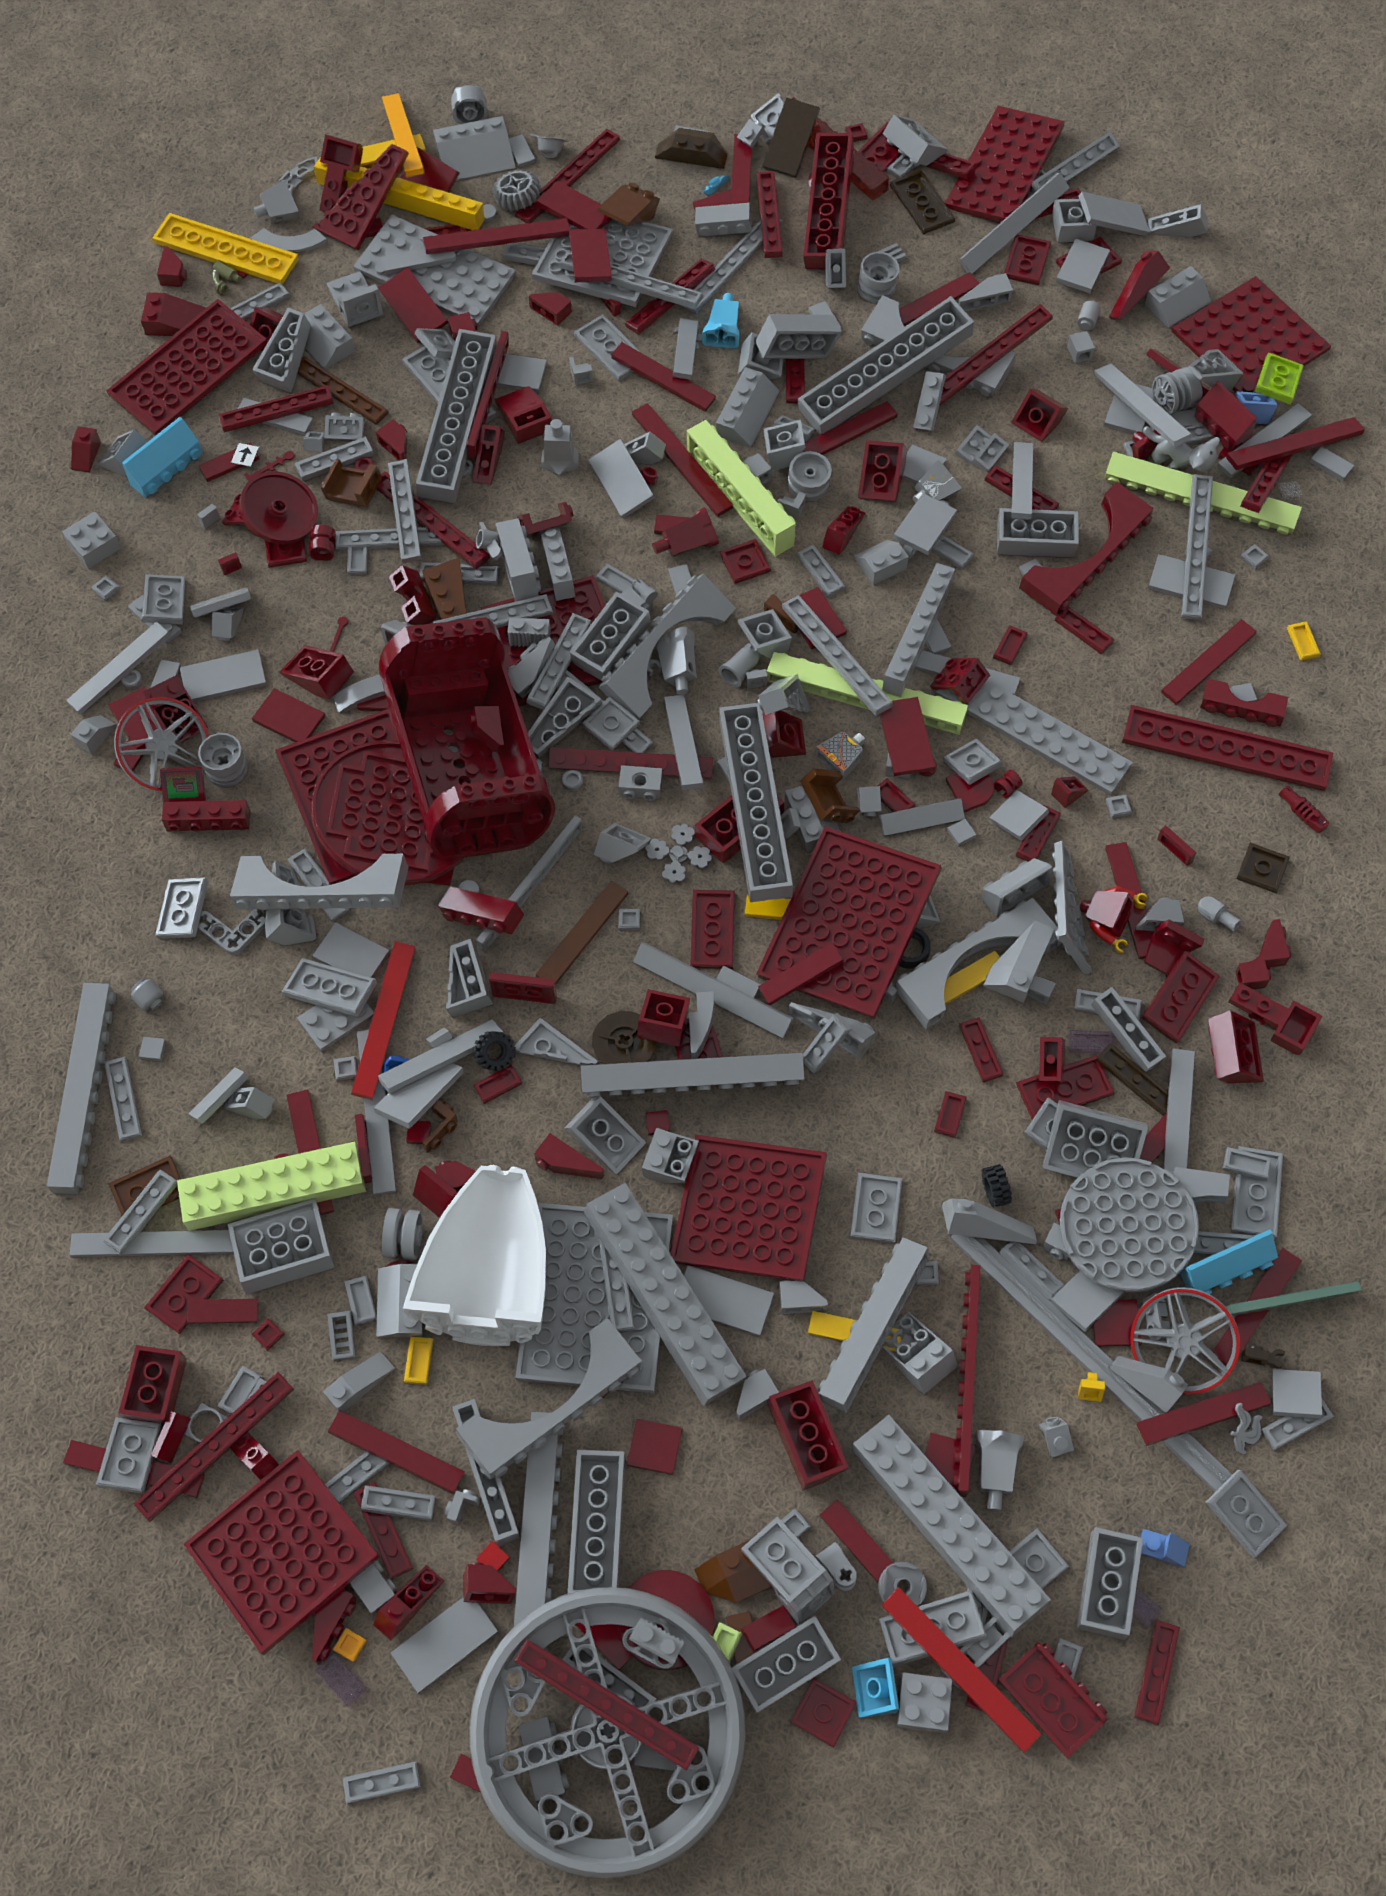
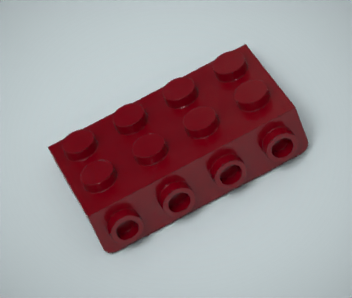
M1038 1641L998 1681L1063 1755L1068 1758L1108 1720L1105 1716L1108 1712L1098 1701L1094 1703L1087 1696L1090 1692L1080 1681L1076 1683L1070 1677L1073 1673L1065 1663L1061 1662L1059 1664L1053 1658L1055 1653L1047 1643L1042 1645Z

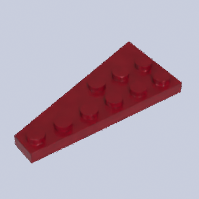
M391 144L376 159L377 162L370 170L367 169L363 173L364 176L358 182L355 181L337 200V204L330 212L327 211L324 214L325 217L319 223L316 222L312 228L359 251L409 155L407 150Z

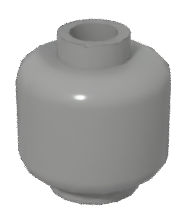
M141 979L131 988V999L144 1011L150 1008L155 1010L163 1002L161 1000L163 996L162 989L151 979Z

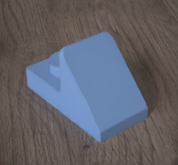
M1146 1529L1142 1530L1141 1538H1143L1141 1555L1185 1568L1189 1543L1173 1533H1169L1166 1536Z

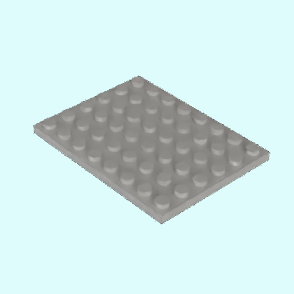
M539 1203L538 1208L542 1219L546 1246V1293L543 1320L539 1334L532 1335V1340L520 1343L515 1378L517 1381L580 1386L590 1362L589 1331L608 1318L610 1320L599 1237L584 1214L585 1207ZM644 1212L669 1252L673 1215ZM629 1287L635 1330L620 1332V1334L642 1362L639 1369L640 1372L630 1380L626 1378L622 1381V1385L618 1390L654 1393L660 1336Z

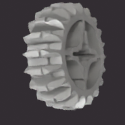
M523 169L508 172L506 175L502 174V178H498L492 188L493 197L500 208H504L505 211L510 209L511 212L532 206V203H536L541 193V186L537 176H535L534 172L530 173L529 170L524 172Z

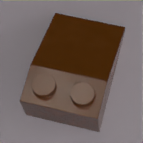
M629 183L616 190L598 208V211L630 226L653 220L660 198L654 196V193L651 191L640 189L639 185L635 183Z

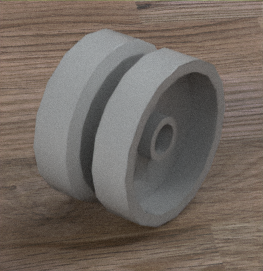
M807 451L796 455L790 463L787 481L788 490L793 497L796 498L797 494L802 492L806 494V501L808 502L822 498L829 487L832 472L830 462L818 452Z
M388 1208L382 1233L383 1257L397 1258L401 1251L404 1259L417 1260L423 1232L422 1211L408 1210L404 1217L402 1209Z

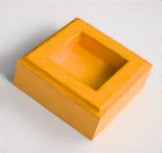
M345 1628L333 1650L350 1661L355 1662L367 1640Z

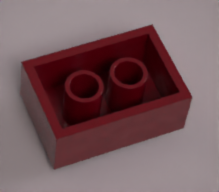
M136 1345L118 1413L125 1419L159 1423L164 1426L170 1411L174 1412L187 1361L181 1351Z

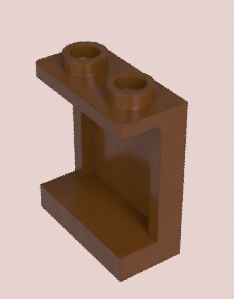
M336 459L330 467L325 480L322 482L321 490L327 500L367 507L382 476L377 465L369 464L367 470L344 467L341 461Z
M813 768L800 782L820 820L841 823L852 822L860 812L859 807L846 806L836 784L843 778L841 772Z

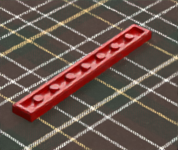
M394 942L351 1095L373 1100L379 1079L378 1075L381 1072L415 951V946Z
M898 1587L881 1605L882 1608L1022 1752H1026L1041 1733Z

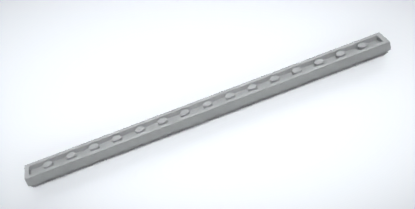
M954 1234L950 1237L977 1265H981V1269L1082 1366L1091 1373H1097V1380L1105 1381V1388L1140 1421L1166 1413L1111 1370L1110 1366L1113 1361L984 1238ZM1189 1433L1162 1441L1214 1492L1232 1476Z

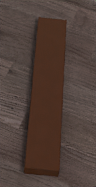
M305 356L301 358L297 372L299 376L318 388L328 385L333 398L361 414L370 422L377 425L389 413L386 408Z
M610 881L539 969L536 977L555 979L556 985L627 897L628 891Z

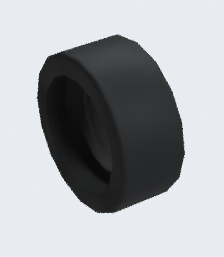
M917 927L911 938L921 942L922 952L919 956L913 958L903 956L899 964L903 968L914 969L919 964L925 963L929 957L931 942L928 935Z

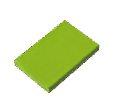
M1268 353L1255 392L1291 405L1304 365Z

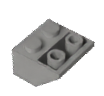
M656 1128L642 1166L643 1177L663 1183H685L699 1141Z

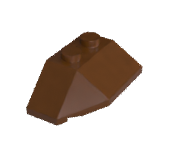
M750 1540L715 1555L694 1569L701 1586L707 1594L738 1603L773 1587L741 1550Z

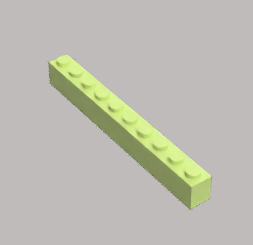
M1117 452L1112 453L1105 474V478L1108 479L1109 483H1123L1132 490L1140 488L1149 495L1156 496V494H1160L1166 500L1175 501L1177 499L1190 507L1193 475ZM1213 481L1210 512L1213 510L1220 512V515L1226 518L1234 516L1239 518V521L1247 524L1250 522L1258 523V526L1263 529L1271 527L1277 529V532L1280 534L1288 535V533H1293L1302 507L1268 497L1261 511L1256 513L1240 507L1248 491Z
M773 653L767 669L768 682L774 683L775 681L798 674L804 692L870 710L834 668L828 667L825 664L813 663L804 658H795L785 653ZM872 679L882 690L884 681ZM905 688L901 697L884 692L891 701L918 697L926 726L960 735L968 705Z

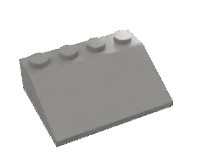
M502 116L433 130L439 160L460 172L456 181L516 169Z
M1059 1100L1042 1168L1078 1178L1082 1173L1094 1167V1165L1106 1160L1116 1158L1140 1159L1148 1126L1143 1122Z
M316 1198L228 1224L240 1283L246 1295L335 1268Z

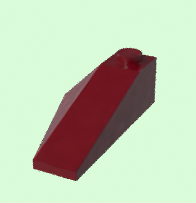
M1148 250L1141 255V259L1136 263L1109 315L1110 319L1121 320L1170 269V266L1159 251Z

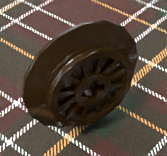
M618 1011L607 1015L597 1024L592 1036V1047L596 1057L603 1064L647 1062L651 1059L656 1049V1042L637 1038L640 1014L632 1011ZM621 1039L628 1040V1045L621 1044Z

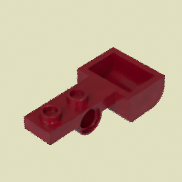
M325 134L320 162L328 164L320 211L330 212L337 204V200L347 191L346 173L347 170L352 172L360 170L363 155L362 144Z
M1240 982L1228 1003L1247 1012L1251 1020L1255 1019L1259 1021L1260 1025L1267 1023L1276 1028L1270 1041L1295 1055H1300L1323 1017L1294 1000L1290 1007L1286 1008Z

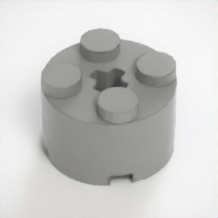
M466 85L454 89L451 105L453 119L456 123L465 124L487 119V101L481 87Z

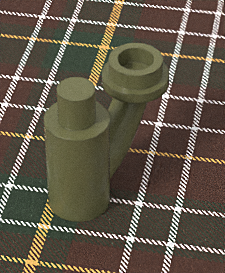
M220 261L214 263L212 279L216 286V293L224 295L228 291V285L225 281H220L219 277L229 282L235 281L239 283L241 276L238 275L236 270Z

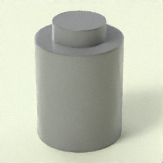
M1086 301L1083 304L1077 320L1079 328L1084 331L1095 328L1101 311L1098 303Z

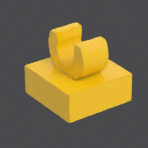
M1088 1372L1087 1379H1081L1078 1400L1102 1402L1105 1381H1097V1373Z

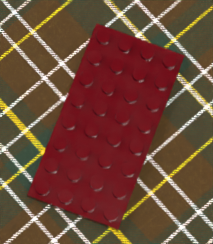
M997 106L968 161L977 163V169L968 179L958 178L945 202L948 209L997 222H1002L1028 197L1032 189V182L1038 178L1064 128V121Z
M217 299L106 391L113 400L156 436L267 345L268 341Z

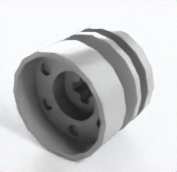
M874 252L864 257L857 283V290L862 298L871 303H878L882 295L892 298L899 276L897 260L885 252Z
M1184 367L1172 373L1168 372L1159 375L1154 379L1152 386L1153 399L1170 415L1182 409L1185 410L1198 405L1202 399V385L1188 367Z
M228 733L213 734L200 745L198 756L206 776L212 784L219 787H231L237 785L245 778L248 772V763L240 742L234 736Z

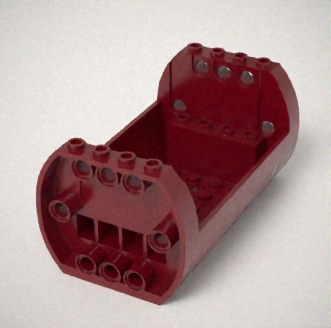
M487 617L404 627L386 644L379 660V675L430 846L435 855L444 861L528 847L546 832L555 814V803L549 784L541 775L504 662L505 651L498 629ZM475 706H499L504 745L498 752H493L472 734L471 726L468 725V714ZM451 730L454 734L447 735L443 731ZM454 746L458 748L459 751L452 752L451 750H449V747ZM460 763L464 768L458 769L454 764ZM461 780H466V781H467V782L462 783V785L459 783V781H461Z

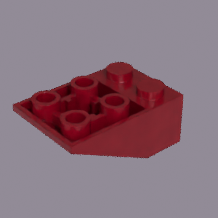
M530 386L495 399L517 444L545 434V425H550L552 421L545 404Z
M177 675L143 691L136 698L138 702L153 697L176 699L191 707L203 720ZM168 704L149 705L163 730H166L186 714L183 710ZM143 707L146 716L153 722L146 707ZM189 716L172 732L177 735L192 718ZM195 722L177 741V744L200 732Z

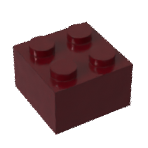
M648 989L638 1021L637 1038L679 1047L688 1017L690 998Z

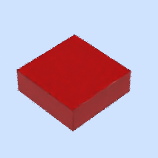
M493 1541L476 1558L479 1563L492 1565L497 1571L510 1559Z

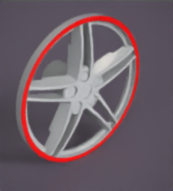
M153 697L140 701L122 716L115 732V753L121 768L138 785L162 792L161 777H159L158 785L155 784L157 760L162 761L161 768H166L168 758L189 767L202 766L200 759L177 745V741L194 722L200 730L202 742L208 738L209 734L203 720L191 707L176 699ZM168 704L183 710L186 714L166 730H163L149 705ZM143 707H146L157 728L153 731ZM136 711H139L148 738L121 743V736L126 722ZM190 716L192 720L175 735L172 731ZM144 743L146 745V749L126 751L121 749L124 746ZM177 751L199 762V765L176 755ZM150 754L152 756L150 783L138 777L129 768L123 755Z
M1172 1288L1154 1295L1140 1308L1131 1328V1350L1136 1361L1145 1363L1140 1353L1138 1342L1167 1346L1171 1348L1165 1369L1170 1370L1174 1356L1179 1357L1181 1361L1175 1372L1179 1375L1188 1357L1191 1356L1217 1375V1377L1204 1384L1187 1386L1182 1394H1199L1217 1387L1231 1374L1238 1360L1240 1335L1232 1314L1218 1299L1197 1289ZM1180 1295L1201 1298L1211 1303L1221 1313L1192 1324ZM1171 1296L1176 1297L1183 1322L1177 1323ZM1167 1298L1172 1329H1139L1146 1312L1154 1304ZM1225 1317L1226 1321L1202 1334L1201 1328ZM1229 1324L1233 1348L1230 1360L1225 1366L1203 1344V1340ZM1138 1334L1167 1336V1341L1138 1338ZM1202 1351L1222 1372L1219 1373L1198 1354Z

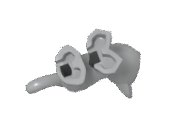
M1148 426L1143 429V433L1150 440L1158 443L1152 452V457L1156 464H1161L1171 457L1173 461L1167 466L1168 468L1180 471L1185 469L1190 463L1193 469L1205 472L1211 470L1216 462V447L1220 442L1219 437H1215L1205 444L1192 449L1186 442L1174 447L1162 435L1154 433Z

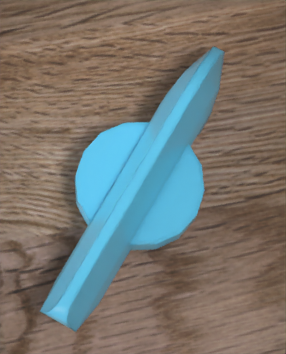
M730 176L714 177L709 181L710 186H706V190H703V193L705 195L713 194L730 179Z

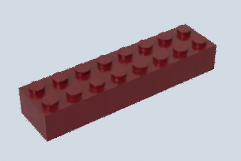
M816 133L803 253L805 269H825L826 249H844L854 154L853 133Z

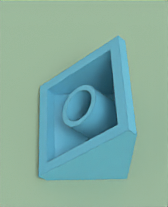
M885 1658L852 1667L859 1718L897 1713L899 1706L892 1658Z

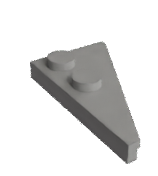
M541 1018L514 1046L516 1047L514 1052L580 1066L599 1065L595 1058Z

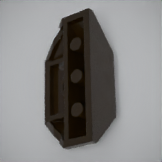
M678 128L658 143L655 154L656 159L724 169L728 156L714 133Z

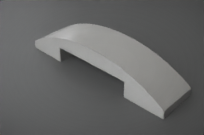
M380 675L356 682L335 694L333 699L339 714L357 708L359 703L385 695Z

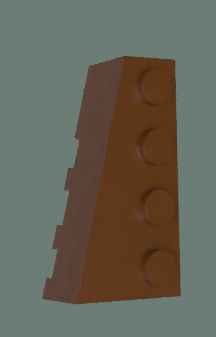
M459 558L422 570L426 587L440 620L467 614Z

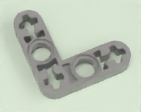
M253 909L233 931L209 912L201 911L200 919H206L211 926L208 928L206 924H200L199 922L197 930L228 954L237 955L265 928L266 917H260L259 913L264 914L266 910ZM252 926L254 931L251 934H244V928ZM217 929L224 930L223 936L218 938L214 937L213 933ZM238 934H240V936L245 940L243 941L241 938L239 939ZM237 942L238 946L236 948L234 946L231 947L230 943Z

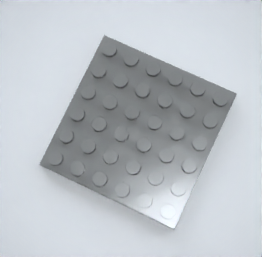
M612 219L602 228L606 229L610 265L649 277L652 276L673 235V229L648 222L627 226ZM569 224L570 230L578 229L573 225ZM569 236L551 238L532 272V280L608 300L613 299L636 307L643 294L607 282L576 283L574 281V272L559 268V262L565 253H571Z

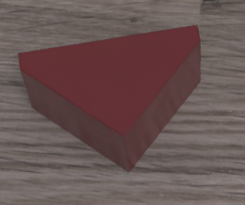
M1075 776L1061 777L1054 781L1051 795L1066 808L1089 790Z

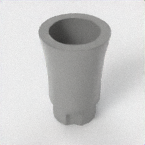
M748 643L730 660L719 667L718 671L721 678L735 688L740 687L746 677V672H750L754 668L762 654L757 652L751 643Z

